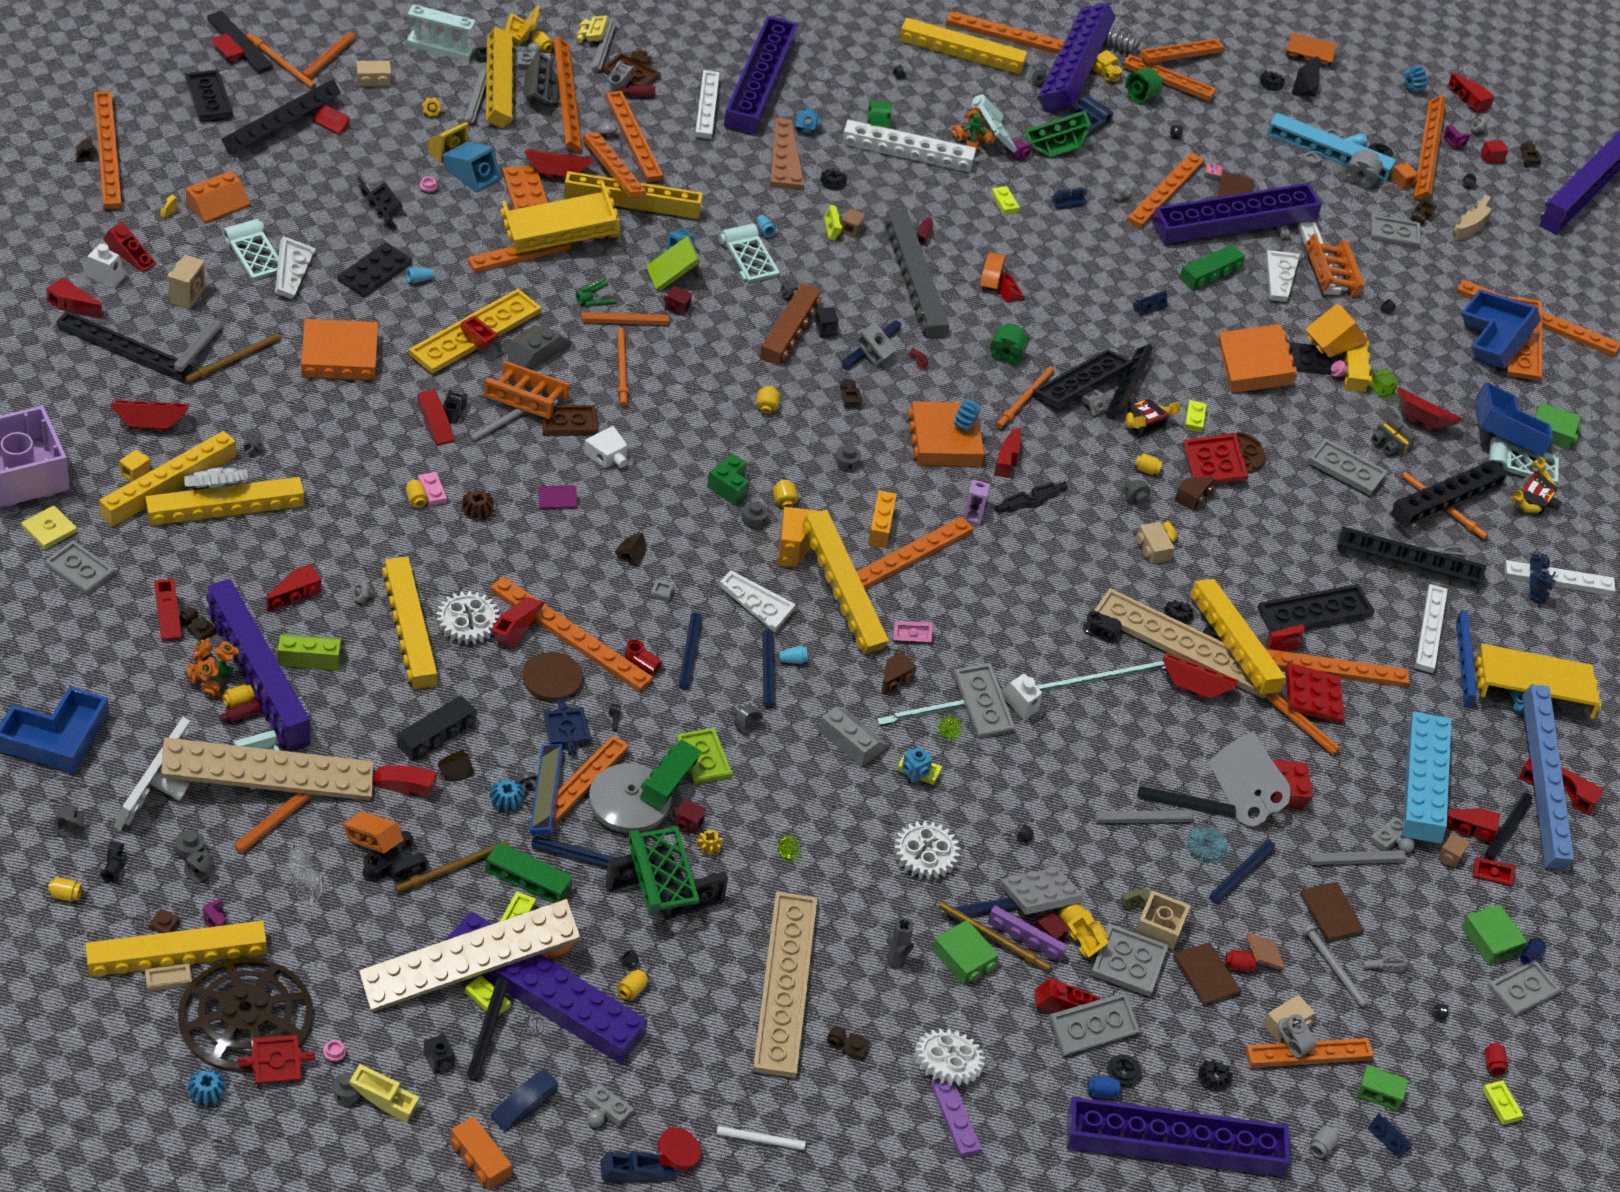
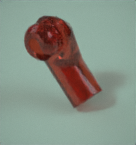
M912 348L909 356L916 359L919 368L927 367V355Z

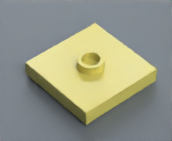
M55 506L21 522V527L44 550L77 533V527Z

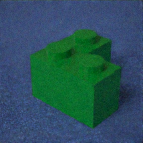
M732 453L709 472L707 488L734 506H737L748 496L750 481L745 479L747 462Z

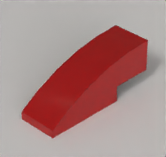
M436 390L418 393L417 404L424 415V423L436 446L454 442L447 415Z
M1021 428L1013 430L1003 442L998 453L994 476L1008 478L1011 465L1016 466L1019 456Z
M380 766L372 778V785L406 796H410L411 792L430 797L437 783V772L413 766Z

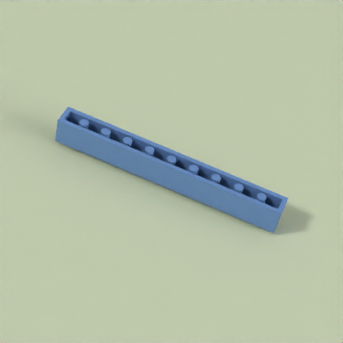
M1531 684L1522 695L1545 868L1565 870L1574 860L1550 686Z

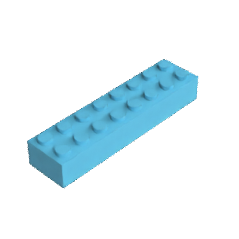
M1419 712L1412 713L1408 728L1402 837L1442 844L1447 827L1452 718Z

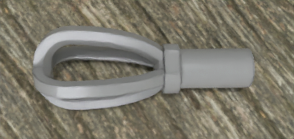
M1462 546L1427 547L1428 550L1443 554L1462 555L1461 559L1466 557V550ZM1448 549H1461V550L1463 551V553H1460V552H1450V551H1446V550H1448Z
M1393 954L1382 959L1363 961L1362 965L1363 969L1378 968L1389 972H1403L1407 967V959L1402 954ZM1399 957L1403 959V960H1395V961H1386V960H1389V959H1392V958H1399ZM1385 966H1403V967L1400 968V969H1394V968H1388V967H1385Z

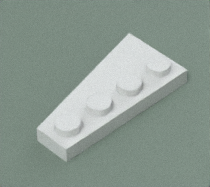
M285 236L282 237L279 248L276 294L289 299L294 297L316 248Z
M1267 250L1266 264L1270 300L1287 302L1300 254Z
M731 570L720 581V587L773 632H776L795 610L796 604Z

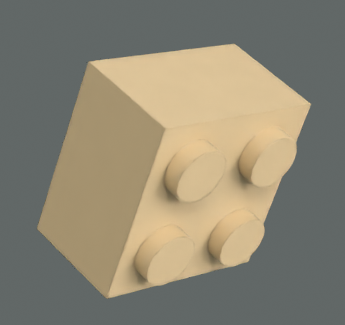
M186 254L181 260H178L176 267L167 276V281L169 282L168 295L171 304L190 310L206 288L204 260Z
M1152 890L1135 933L1169 945V949L1174 950L1191 905Z

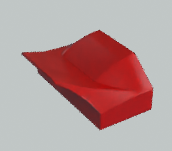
M475 315L461 322L460 328L465 337L478 348H485L498 339L499 335Z
M1301 624L1270 632L1266 642L1267 648L1284 652L1297 650L1302 642L1305 627Z

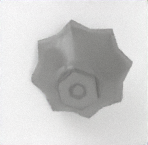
M1481 116L1473 120L1471 132H1481L1484 134L1488 131L1487 117Z
M609 118L602 119V124L597 128V133L606 134V137H610V133H615L618 128Z
M1118 183L1114 184V198L1117 201L1132 197L1131 191L1127 189V184L1124 186Z
M358 580L353 586L351 595L355 603H364L367 598H372L373 591L370 589L368 581Z

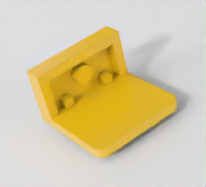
M536 5L525 21L512 13L508 16L504 31L512 34V42L520 46L523 41L526 42L530 35L529 32L534 31L538 23L536 21L540 16V7Z

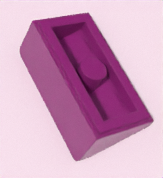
M539 486V509L577 508L576 486Z

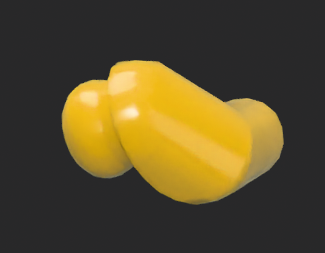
M1167 521L1162 526L1171 542H1175L1177 532L1171 523Z

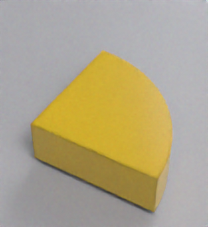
M173 194L166 199L168 202L164 208L161 207L160 216L163 218L177 211V197Z

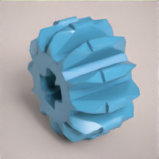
M1414 65L1405 70L1403 77L1409 92L1417 93L1427 88L1428 76H1426V70H1423L1422 66Z
M964 400L955 415L954 425L962 430H970L979 416L981 406L973 400Z
M508 777L506 781L500 778L498 783H493L489 797L492 806H496L497 810L504 809L507 812L508 809L515 811L516 807L521 808L523 799H525L523 785L518 784L517 779L510 781Z
M207 1067L205 1072L198 1069L197 1075H191L190 1082L187 1084V1090L191 1100H195L197 1105L203 1102L207 1107L210 1102L216 1105L217 1099L223 1100L227 1085L225 1084L223 1074L219 1075L217 1069L210 1072V1069Z

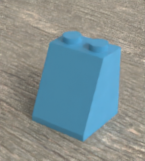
M467 141L442 155L446 170L474 192L502 178L494 147Z

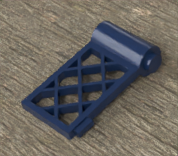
M1086 95L1081 97L1078 106L1063 117L1086 110L1089 120L1096 122L1091 124L1086 135L1087 137L1102 124L1107 125L1113 118L1114 112Z

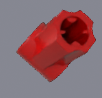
M631 639L627 642L624 658L640 666L650 674L655 675L662 666L663 661L644 649V644L640 640Z

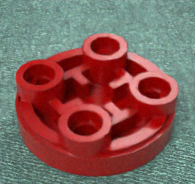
M671 1127L666 1129L658 1139L659 1160L663 1166L689 1171L699 1161L701 1156L700 1145L696 1138L687 1130Z

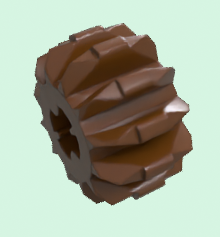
M475 489L474 492L468 490V493L463 496L461 507L465 516L480 520L481 517L487 518L489 514H492L494 500L490 493L484 492V489L481 491Z

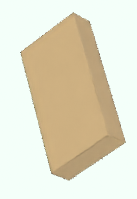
M190 964L145 969L147 992L186 987L192 982Z

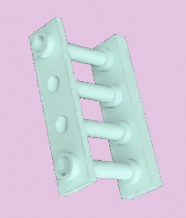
M413 4L407 16L414 18V31L411 32L407 39V46L467 61L470 60L474 53V46L468 45V32H471L476 20ZM421 20L430 22V35L421 33ZM437 24L446 26L445 39L436 37ZM452 28L461 30V43L452 41Z

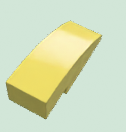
M359 1064L349 1081V1084L362 1096L383 1111L405 1123H408L418 1105L419 1097L399 1088V1082Z

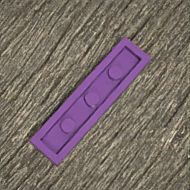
M994 906L988 919L990 925L1025 943L1030 948L1045 954L1048 958L1061 963L1068 945L997 906Z
M939 1078L931 1080L930 1086L959 1157L963 1158L980 1154L982 1148L955 1082L950 1086L946 1080L943 1084H941Z

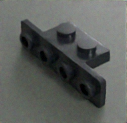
M360 177L356 178L360 183L358 185L359 189L363 194L367 192L366 198L371 205L373 203L376 204L373 207L379 215L383 214L381 218L386 225L391 224L393 228H396L397 226L390 216L401 209L403 205L384 182L371 192Z

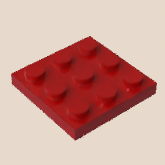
M1236 433L1183 440V448L1192 478L1213 477V484L1248 479V473Z
M1288 662L1285 666L1288 710L1342 724L1345 719L1341 677Z

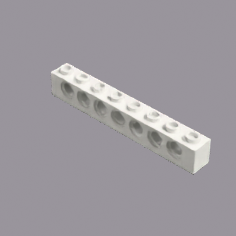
M847 120L842 140L843 145L971 173L976 151L974 147L871 126L870 124Z

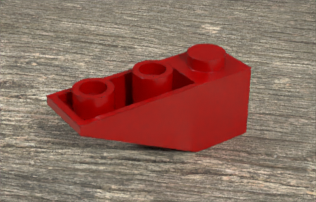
M1456 73L1451 74L1448 86L1475 113L1491 109L1495 96L1486 87Z
M123 222L110 228L104 236L103 240L114 253L141 272L156 264L154 259Z
M64 278L59 279L46 288L47 302L59 310L98 318L103 317L102 303Z
M312 564L293 570L266 596L267 612L321 593V578Z
M174 578L154 580L161 641L181 639Z
M526 597L503 613L491 629L497 643L514 649L543 607L544 602Z
M1483 808L1447 810L1446 829L1492 843L1497 833L1501 814Z
M1048 978L1034 989L1036 1008L1052 1014L1100 1000L1099 996L1053 978Z

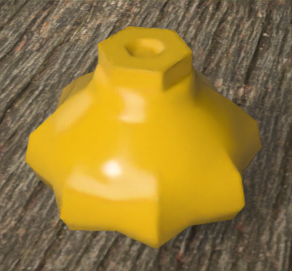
M436 97L426 98L425 102L422 103L423 113L428 117H437L442 111L441 102Z

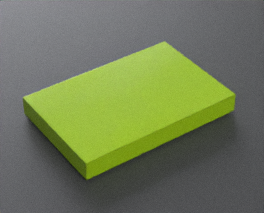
M686 236L646 265L655 289L660 292L700 263V259L691 239Z
M715 728L676 734L677 744L682 739L702 751L696 765L689 773L693 785L732 778L731 768Z

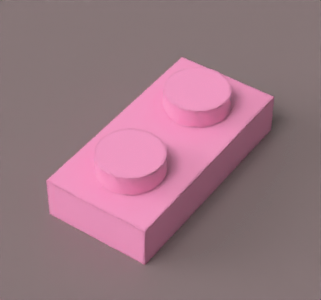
M437 472L418 475V480L423 483L429 499L428 507L446 504L447 497Z
M894 620L892 640L932 642L933 623Z

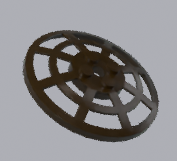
M256 958L228 960L203 971L186 988L178 1008L180 1035L191 1053L211 1067L235 1073H251L253 1070L251 1066L238 1067V1063L235 1061L221 1059L226 1047L252 1049L251 1041L230 1040L234 1033L250 1034L251 1039L261 1038L259 1030L270 1022L277 1026V1028L265 1037L280 1036L285 1030L291 1035H297L300 1048L310 1032L313 1020L310 994L298 976L277 963ZM252 964L269 967L264 973L253 970L236 971L235 969L237 965ZM225 968L228 973L216 979L207 988L196 986L204 978L216 971ZM277 971L287 975L296 982L302 992L289 993L286 987L274 978L273 975ZM254 976L259 977V980L255 985H242L239 977ZM229 979L231 980L233 988L225 993L214 991L221 983ZM269 981L282 994L269 996L263 988ZM190 994L201 996L198 1005L199 1018L186 1024L185 1006L188 996ZM207 999L219 1001L218 1010L205 1015ZM305 1000L306 1016L301 1030L289 1023L292 1016V1001ZM285 1002L286 1011L283 1019L272 1014V1004ZM243 1006H249L251 1008V1010L247 1012H242L239 1009ZM220 1019L221 1023L226 1027L222 1036L211 1028L210 1022ZM202 1026L205 1033L218 1043L212 1055L197 1045L190 1036V1031Z

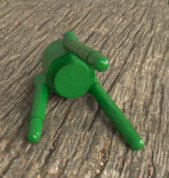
M604 277L576 291L575 295L578 303H585L586 307L599 304H615L616 300L591 301L593 299V291L608 285V282H604L607 278Z

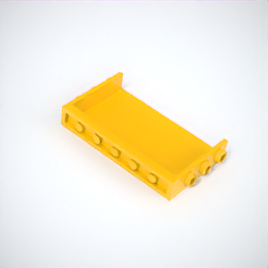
M600 181V193L510 211L506 201H502L501 217L504 221L505 230H507L508 240H512L516 254L618 233L617 209H613V198H609L611 197L609 187H605L604 181Z
M1481 643L1475 660V667L1477 668L1476 678H1479L1477 688L1480 689L1481 697L1485 698L1489 685L1525 692L1531 684L1550 686L1552 698L1588 704L1590 718L1594 719L1596 712L1600 711L1602 703L1599 700L1600 692L1597 690L1598 681L1595 679L1593 665Z

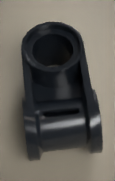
M453 390L448 391L443 407L449 424L458 422L466 407L468 394L464 393L462 395L454 393Z
M1090 611L1087 614V622L1083 626V631L1089 636H1094L1108 643H1114L1118 638L1122 624L1116 618L1101 614L1098 611Z

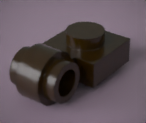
M1533 142L1522 143L1521 153L1524 165L1540 166L1542 160L1539 150H1536V144H1533Z
M1422 199L1416 206L1411 219L1413 222L1423 225L1426 218H1430L1435 212L1437 205Z
M844 379L840 381L844 408L862 406V397L859 388H856L855 380Z
M187 607L180 612L179 620L183 625H187V631L193 637L200 641L216 633V627L204 616L197 619L199 614L194 607Z
M840 1026L832 1028L827 1036V1043L831 1047L838 1048L842 1046V1054L858 1061H862L871 1042L852 1032L849 1037H846L845 1029Z

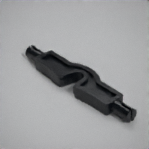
M1064 481L1055 485L1051 482L1033 487L1031 490L1033 497L1021 491L1005 498L1002 504L995 505V511L997 513L1004 510L1012 512L1024 507L1032 508L1039 506L1044 500L1058 496L1059 491L1067 489V483Z

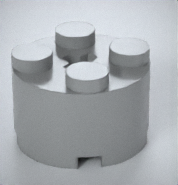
M1366 149L1361 150V152L1356 151L1346 167V180L1349 183L1359 184L1365 189L1370 188L1376 182L1383 168L1382 160L1380 162L1379 156L1373 151Z

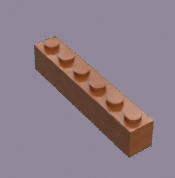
M801 283L762 344L761 360L780 366L782 361L787 359L789 350L794 348L796 338H800L802 329L807 327L809 318H812L815 313V308L821 304L820 289Z

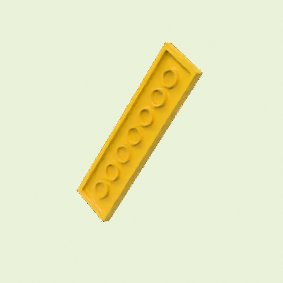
M516 289L409 349V355L430 373L434 374L478 349L477 346L465 337L460 328L461 322L475 315L501 336L540 314L542 307L521 290Z

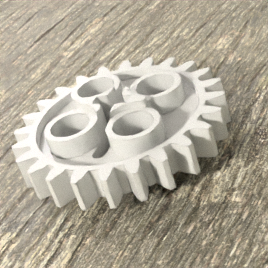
M223 467L211 468L207 471L194 472L193 475L185 476L184 481L185 486H195V488L209 486V488H215L248 479L247 469H223Z
M461 591L460 596L453 593V598L447 596L446 602L441 601V606H438V611L436 612L437 626H440V632H444V637L450 636V641L458 639V644L463 640L466 645H468L469 641H472L475 645L476 640H480L483 643L484 637L491 639V629L500 617V610L497 609V604H492V599L486 600V595L479 597V592L472 595L471 591L467 595Z
M916 821L915 827L908 824L907 829L902 828L901 833L897 834L893 853L896 854L895 860H900L899 866L905 865V872L912 871L911 876L917 873L919 874V879H922L923 875H926L928 880H930L932 875L938 879L939 874L946 877L947 872L952 873L953 868H956L960 857L959 841L954 840V834L948 835L949 829L941 830L942 825L935 827L934 822H932L929 826L926 821L923 822V825H920Z
M939 1029L938 1033L931 1030L930 1034L925 1033L924 1037H920L915 1048L914 1057L917 1058L916 1063L921 1064L919 1069H926V1076L933 1075L932 1080L939 1078L941 1084L946 1080L950 1086H952L953 1082L960 1086L962 1081L968 1085L970 1080L974 1082L976 1077H980L985 1065L984 1052L979 1050V1044L973 1045L974 1039L967 1040L966 1034L961 1037L959 1036V1031L952 1034L950 1029L947 1030V1033Z

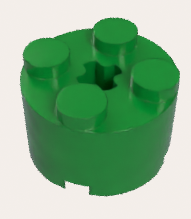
M1150 67L1129 74L1125 81V88H1128L1129 93L1127 94L1129 98L1135 103H1143L1157 98L1162 90L1163 78Z
M869 101L868 123L871 126L891 129L892 102Z
M1015 324L999 326L990 343L991 357L995 360L1006 361L1013 366L1017 365L1022 360L1030 342L1028 334L1026 336L1023 333L1024 329Z

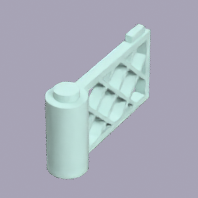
M984 95L976 96L972 101V107L979 109L980 114L984 115V119L989 123L995 135L1013 153L1016 152V146L1001 123L1003 114Z
M258 219L223 228L225 242L232 247L252 281L277 274V268H270L268 266L270 263L278 265L279 258L263 233L265 230L263 223L259 222ZM257 239H262L263 243L262 245H260L257 243H253V241ZM243 244V245H246L247 247H246V249L244 250V249L238 248L237 245ZM250 247L259 249L258 253L249 251ZM262 251L270 253V256L267 257L260 254ZM246 255L253 257V262L245 260ZM260 259L266 261L265 266L257 264V260ZM257 268L262 270V272L254 274L252 270Z
M754 223L720 232L719 242L729 249L741 270L739 274L743 281L752 283L780 275L778 268L761 241L758 229ZM752 243H757L759 247L758 249H756L749 245ZM740 247L744 250L743 252L736 251L734 248ZM748 250L755 253V255L752 257L745 254V252ZM757 255L765 257V261L757 259ZM744 258V259L749 260V261H751V262H750V264L748 265V264L743 263V262L741 261V259ZM753 262L762 265L761 269L753 267ZM767 267L772 269L773 272H766L763 269ZM750 270L758 273V275L750 277L748 272Z
M1497 436L1491 439L1489 461L1494 459L1508 472L1526 477L1534 473L1528 469L1532 467L1533 462L1528 456H1532L1535 459L1542 457L1545 461L1553 463V466H1549L1546 463L1544 467H1546L1549 474L1553 477L1554 483L1557 485L1559 458L1555 457V455L1546 452L1543 456L1539 454L1534 455L1526 448H1519L1508 443L1507 439L1501 440ZM1512 451L1517 452L1519 456L1516 457ZM1520 459H1524L1528 464L1524 465ZM1515 462L1519 468L1511 466V463Z

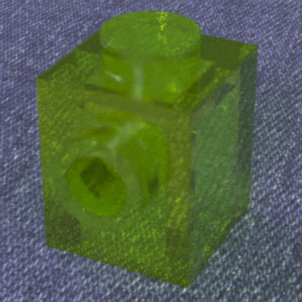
M1387 368L1373 372L1370 386L1378 397L1382 398L1394 395L1399 382Z

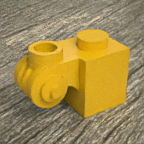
M1108 50L1098 54L1091 69L1107 81H1120L1122 69L1117 66L1118 58Z

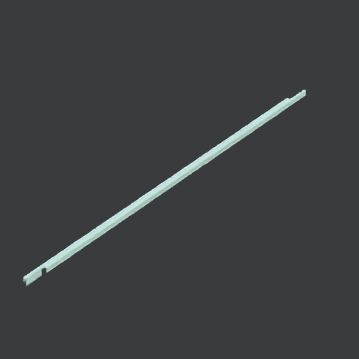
M1163 661L1037 685L1041 692L1157 670L1160 665L1162 669H1165L1166 666ZM960 700L895 713L893 716L878 718L877 722L881 725L966 706L964 701Z

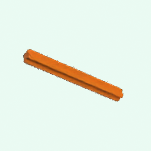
M351 31L346 33L306 68L303 74L308 79L312 78L355 40V33Z
M582 312L581 322L668 325L669 315Z
M1277 693L1266 694L1265 698L1329 753L1332 755L1337 754L1340 747L1302 714L1288 710V702Z
M295 794L234 844L235 850L239 853L245 852L314 795Z

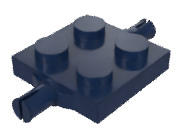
M561 698L557 700L559 708L553 711H544L543 714L549 745L562 744L567 746L568 755L572 756L573 754L575 756L577 754L575 745L590 744L584 708L566 707L565 699L562 698L561 702Z

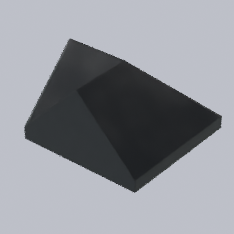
M1318 56L1299 68L1291 94L1316 97L1319 87Z

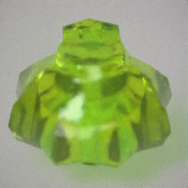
M949 714L947 717L941 718L937 728L940 730L941 736L951 739L954 736H959L963 726L960 724L959 718Z
M783 835L782 839L778 841L777 851L782 859H793L795 854L799 852V842L794 835Z

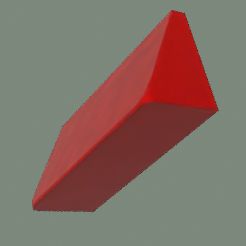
M228 34L211 39L214 45L232 63L245 54Z
M325 104L320 106L312 119V122L338 135L350 127V118L347 115Z
M1001 272L999 288L997 290L1004 301L1010 303L1024 300L1025 296L1012 275Z
M1475 857L1473 860L1472 877L1512 886L1516 866Z

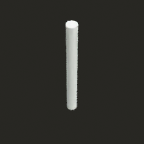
M718 1126L716 1134L798 1150H804L806 1144L805 1141Z

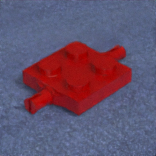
M297 1035L252 1038L251 1057L237 1058V1066H251L254 1072L255 1085L300 1081L301 1063L304 1061H315V1052L301 1053Z

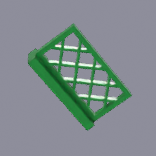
M678 827L639 833L638 830L630 831L627 842L648 915L657 914L658 910L699 903L698 893ZM674 834L676 841L673 845L663 840L665 835ZM651 838L657 843L653 848H650L644 844L643 839ZM659 844L670 849L666 856L656 851ZM672 851L681 856L679 863L668 858ZM652 855L662 860L658 867L650 863L649 858ZM665 862L675 867L671 874L661 869ZM677 870L686 874L684 882L674 877ZM657 873L667 878L664 885L655 881L654 877ZM670 880L680 886L676 893L666 888ZM684 888L691 892L693 898L685 899L679 893ZM665 892L672 896V900L661 903V893Z

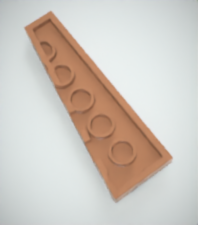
M775 118L770 187L803 190L804 182L792 120Z

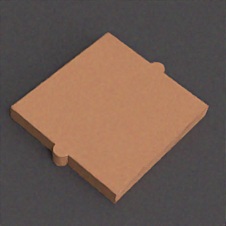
M1252 933L1247 934L1250 949L1253 951L1256 962L1279 970L1285 969L1275 941Z

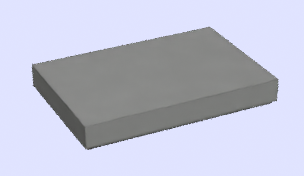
M1371 215L1370 240L1419 249L1420 223Z
M74 540L44 561L45 567L86 596L116 575L115 569Z
M1536 960L1490 982L1487 986L1513 1018L1559 995L1562 991Z

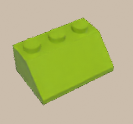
M283 633L280 635L278 645V664L283 667L339 671L343 638Z

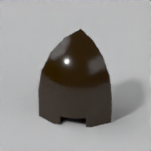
M91 137L85 138L77 145L76 162L94 161Z
M643 532L630 536L618 546L615 551L618 558L621 559L623 557L625 560L630 561V565H638L641 562L646 549Z
M463 750L444 757L438 763L439 770L447 778L461 779L474 774L469 755Z

